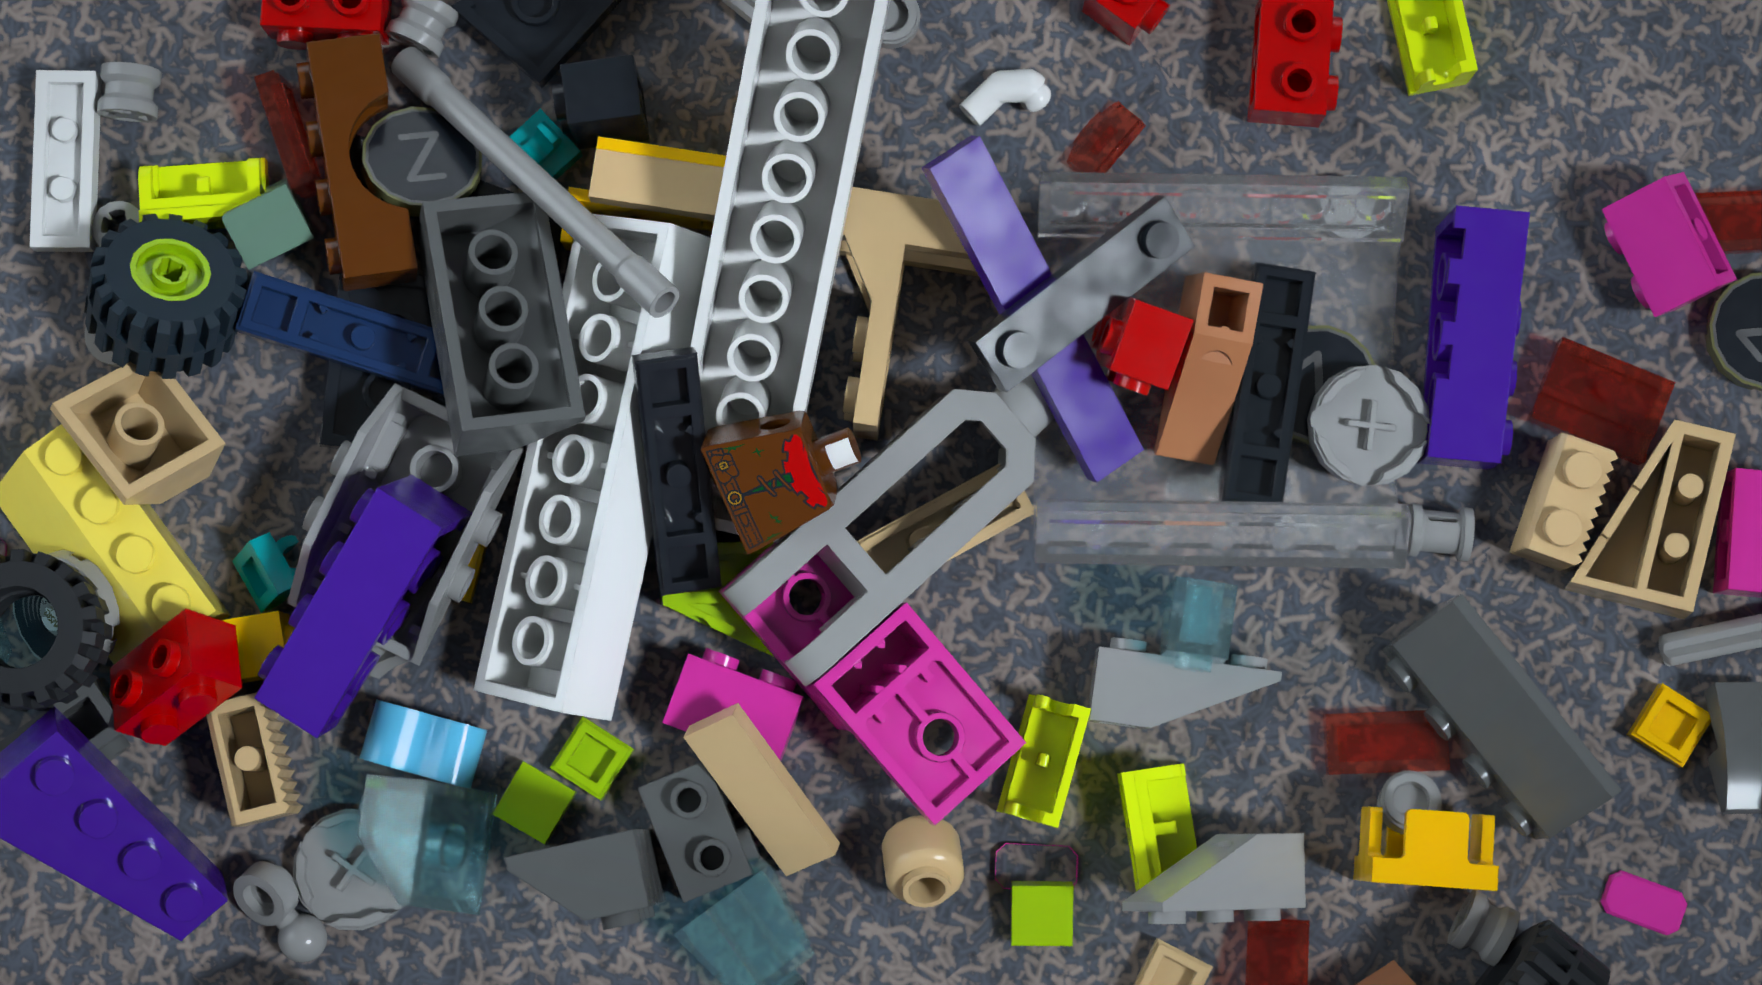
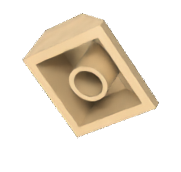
M132 362L52 403L50 410L124 505L162 504L208 478L226 444L176 379H162L161 372L150 371L148 377L136 374L137 365Z

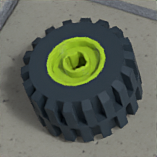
M157 214L143 215L141 223H136L131 218L119 223L118 232L109 230L102 237L101 247H96L92 256L84 313H87L85 324L88 333L96 334L94 344L102 353L113 352L112 362L122 368L127 363L132 362L137 365L135 373L146 377L149 376L150 371L161 372L162 379H175L176 373L184 371L190 377L201 373L202 364L210 368L221 361L222 353H229L234 344L237 334L236 326L247 291L246 269L241 268L242 257L238 250L227 249L229 240L220 232L215 234L207 232V224L195 220L193 224L183 222V216L169 214V219H159Z

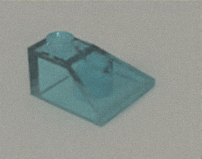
M366 775L364 794L359 804L360 822L357 836L399 905L480 915L494 818L492 813L495 810L497 793L429 780Z

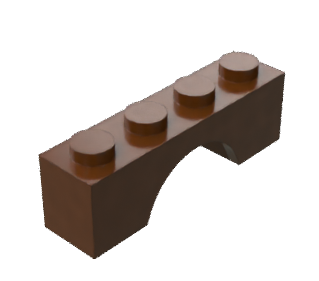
M380 34L306 42L307 62L296 63L301 99L313 98L316 120L305 122L311 158L322 156L326 179L315 180L320 216L332 215L335 237L324 239L329 274H341L344 291L415 282L418 267L408 209L386 203L370 193L357 178L349 156L352 142L360 128L370 118L388 108L389 89Z

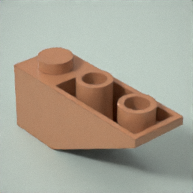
M1207 272L1185 276L1179 315L1194 321L1170 387L1164 393L1154 455L1214 466L1253 345L1263 283Z

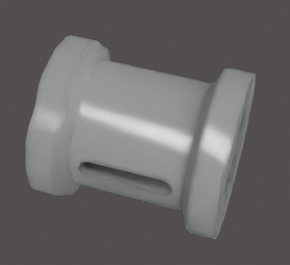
M1410 503L1405 527V554L1417 557L1419 552L1452 554L1456 556L1457 561H1469L1475 531L1473 508L1463 507L1459 513L1424 510L1421 504Z

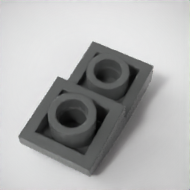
M1714 682L1704 694L1718 749L1707 759L1721 814L1762 813V682Z

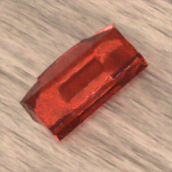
M1117 101L1102 113L1099 112L1082 129L1073 142L1074 146L1068 156L1067 163L1074 171L1080 172L1088 180L1097 184L1146 125L1141 119L1125 108L1120 101Z

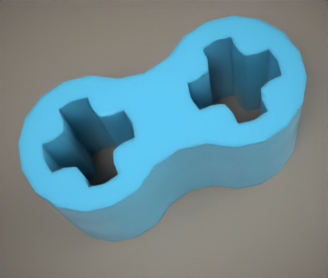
M376 699L359 758L471 789L487 730Z

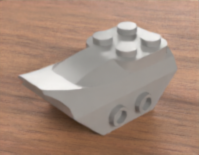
M395 383L358 430L353 442L345 440L334 456L330 467V474L336 477L326 497L317 496L303 521L302 528L308 531V534L302 545L287 603L296 607L307 593L315 595L325 578L319 572V568L333 545L338 541L345 544L356 523L350 520V515L365 491L369 488L376 491L380 486L409 475H414L472 512L470 520L463 531L455 529L446 533L436 548L445 559L432 579L428 577L415 594L409 591L405 596L404 600L410 603L409 610L411 611L399 630L395 632L385 645H381L378 642L374 645L372 651L380 655L370 676L380 679L388 671L406 662H412L420 666L451 600L459 603L472 582L475 569L468 565L478 544L487 547L497 531L502 513L495 509L526 445L516 450L455 457L447 408Z

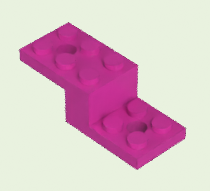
M774 542L718 592L791 677L797 681V684L834 727L850 731L929 824L936 825L1026 744L1025 740L907 602H902L832 667L805 687L784 662L794 657L821 633L819 628L854 596L816 554L760 605L743 616L723 592L776 544ZM802 579L814 582L821 593L819 607L809 615L799 614L790 604L789 595L791 588L797 581ZM935 719H943L948 722L954 733L951 747L940 755H934L928 751L923 742L925 727Z

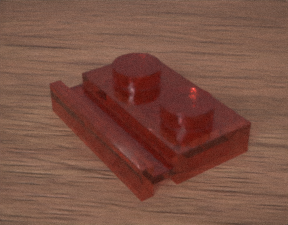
M1562 337L1557 341L1527 421L1557 433L1569 434L1614 450L1617 457L1636 465H1641L1646 460L1648 455L1646 453L1650 442L1655 437L1676 382Z

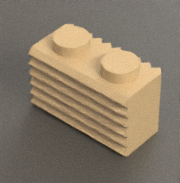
M1565 433L1558 434V436L1548 440L1509 552L1558 571L1581 563L1582 560L1579 554L1586 551L1583 542L1590 539L1587 531L1594 528L1591 519L1598 516L1595 508L1602 505L1599 496L1606 493L1603 485L1610 482L1607 473L1614 470L1611 462L1618 459L1615 451Z
M257 692L228 699L206 715L232 827H245L299 813L303 805L296 802L300 793L293 790L298 782L291 778L295 770L288 766L292 758L285 754L289 746L283 743L286 734L280 731L284 723L277 719L278 713L254 699Z

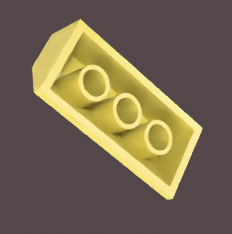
M62 424L23 451L0 481V508L34 554H37L38 551L45 554L59 550L75 552L71 556H75L80 561L90 560L99 567L112 586L119 607L120 621L119 625L113 627L112 640L117 639L113 651L108 656L113 664L117 663L185 608L218 620H225L230 616L227 609L151 505H124Z

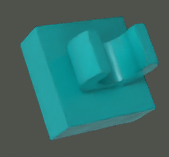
M541 108L509 136L555 180L583 156L576 145L563 134L561 129Z
M268 532L250 540L232 561L261 613L280 605L290 594L296 568L289 567L283 554L288 553L298 544L299 541L296 536H285L275 542L271 533Z

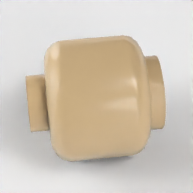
M923 815L910 816L897 822L886 832L882 842L886 885L894 897L907 904L926 908L943 903L959 890L964 879L961 845L957 831L949 822L942 819L936 825H931Z

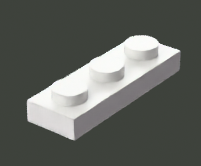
M36 70L30 248L36 252L95 251L96 241L93 238L92 223L97 213L100 115L96 113L97 101L101 98L102 79L97 71Z

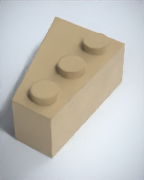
M1674 420L1564 590L1680 619H1685L1692 614L1736 434Z

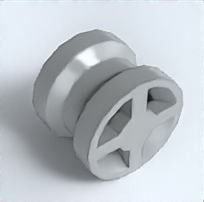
M401 0L403 8L398 18L389 21L385 29L386 34L406 47L418 48L428 57L439 58L444 49L442 37L447 28L455 26L460 16L459 13L441 0Z
M103 63L101 65L100 78L105 83V93L97 101L96 113L119 121L143 123L156 121L158 118V106L153 102L154 90L161 85L162 72L154 67L137 63Z
M1474 889L1463 902L1451 926L1447 943L1458 949L1469 947L1478 952L1480 960L1495 966L1503 957L1514 937L1520 920V912L1509 906L1497 908L1489 903L1487 895Z

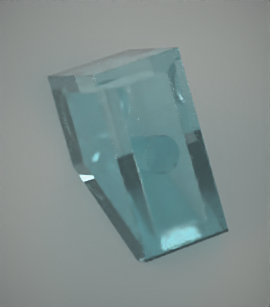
M1176 576L1164 590L1160 656L1175 658L1174 668L1202 673H1210L1212 663L1223 664L1228 660L1238 585Z

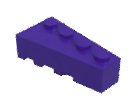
M1456 205L1435 228L1423 398L1429 408L1430 424H1427L1428 432L1425 440L1428 441L1424 454L1418 461L1419 464L1490 470L1501 464L1502 456L1510 454L1513 439L1512 420H1506L1508 398L1513 396L1517 382V362L1513 360L1515 339L1521 324L1522 307L1520 296L1530 212Z
M409 475L380 486L376 491L371 488L366 490L350 515V520L356 523L345 544L341 541L336 542L325 556L319 568V572L325 578L315 595L307 593L294 609L288 622L290 626L295 628L284 648L277 645L263 662L258 676L264 682L254 699L315 738H319L335 728L379 661L380 655L372 651L376 642L385 645L395 632L399 630L410 613V603L404 600L405 596L409 591L415 594L428 577L432 579L445 559L436 548L446 533L455 529L462 532L470 520L472 512L414 475Z
M55 706L0 752V838L180 941L228 901L222 871Z

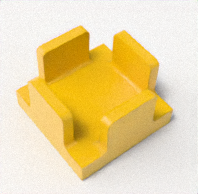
M1362 807L1359 854L1354 857L1353 880L1498 891L1499 866L1493 865L1494 815L1472 814L1468 860L1470 818L1467 813L1408 809L1404 817V834L1397 833L1387 826L1385 854L1382 855L1383 808Z

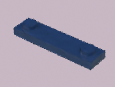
M254 271L238 319L236 332L444 397L432 327Z

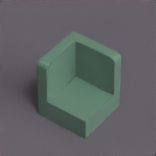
M288 177L267 187L264 194L225 212L222 216V221L248 270L313 239L315 235V229Z

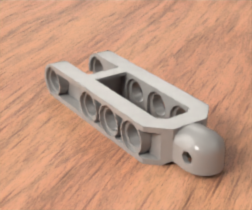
M1030 374L1008 392L998 390V388L992 392L953 389L946 396L944 395L937 399L838 488L834 506L787 533L723 592L737 610L745 616L767 599L816 554L851 592L854 598L819 628L821 633L798 654L784 662L805 687L832 667L1034 482L1035 437L1054 420V416L1032 375ZM980 421L1001 445L998 453V464L1000 466L997 470L999 472L974 494L959 501L951 509L953 512L951 516L927 536L919 539L908 548L910 553L891 570L884 573L846 530V527L961 423Z

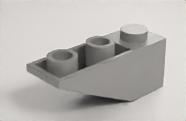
M1111 637L1110 648L1099 646L1095 649L1088 708H1091L1088 722L1146 730L1280 682L1282 672L1267 670L1268 659L1232 654L1229 665L1206 661L1207 650L1171 646L1170 656L1146 653L1147 642Z
M1304 833L1216 834L1122 901V911L1148 912V924H1186V911H1196V922L1204 923L1234 922V910H1243L1244 921L1281 920L1282 908H1306Z

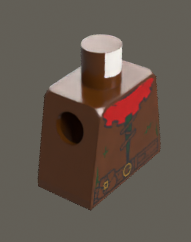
M794 411L710 428L701 447V451L747 554L763 548L828 511L834 506L838 491L833 473L861 463L860 450L850 428L817 438L805 411Z

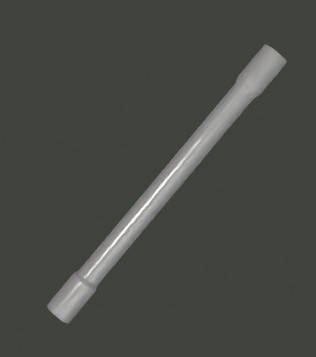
M416 47L405 48L397 54L392 62V73L423 103L432 106L609 271L615 277L617 284L654 318L662 317L674 308L680 295L678 288L644 257L636 255L452 85L450 78Z

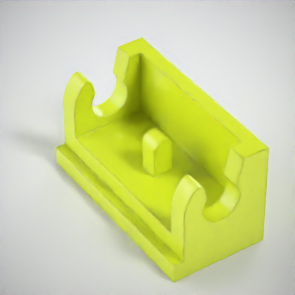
M1387 0L1408 96L1466 85L1477 72L1478 67L1463 1Z
M248 158L247 161L165 167H159L158 165L139 166V223L142 222L143 215L157 214L159 219H169V214L183 216L182 221L193 224L195 220L208 225L207 229L226 228L222 221V216L225 212L264 194L265 189L269 187L268 161L266 158Z
M1028 695L1018 731L1026 744L1011 756L996 811L1050 827H1059L1091 708L1059 702L1043 695Z
M1184 763L1117 774L1136 891L1197 848Z

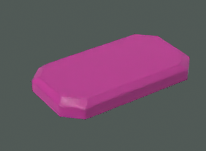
M1622 870L1609 875L1600 900L1606 914L1666 936L1679 930L1687 907V902L1682 892Z

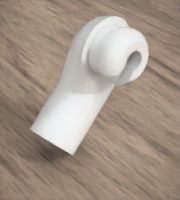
M1033 69L999 70L992 73L959 107L976 126L980 127L1004 103L1020 102L1021 106L1030 112H1037L1043 109L1050 101L1051 90L1044 84V76Z

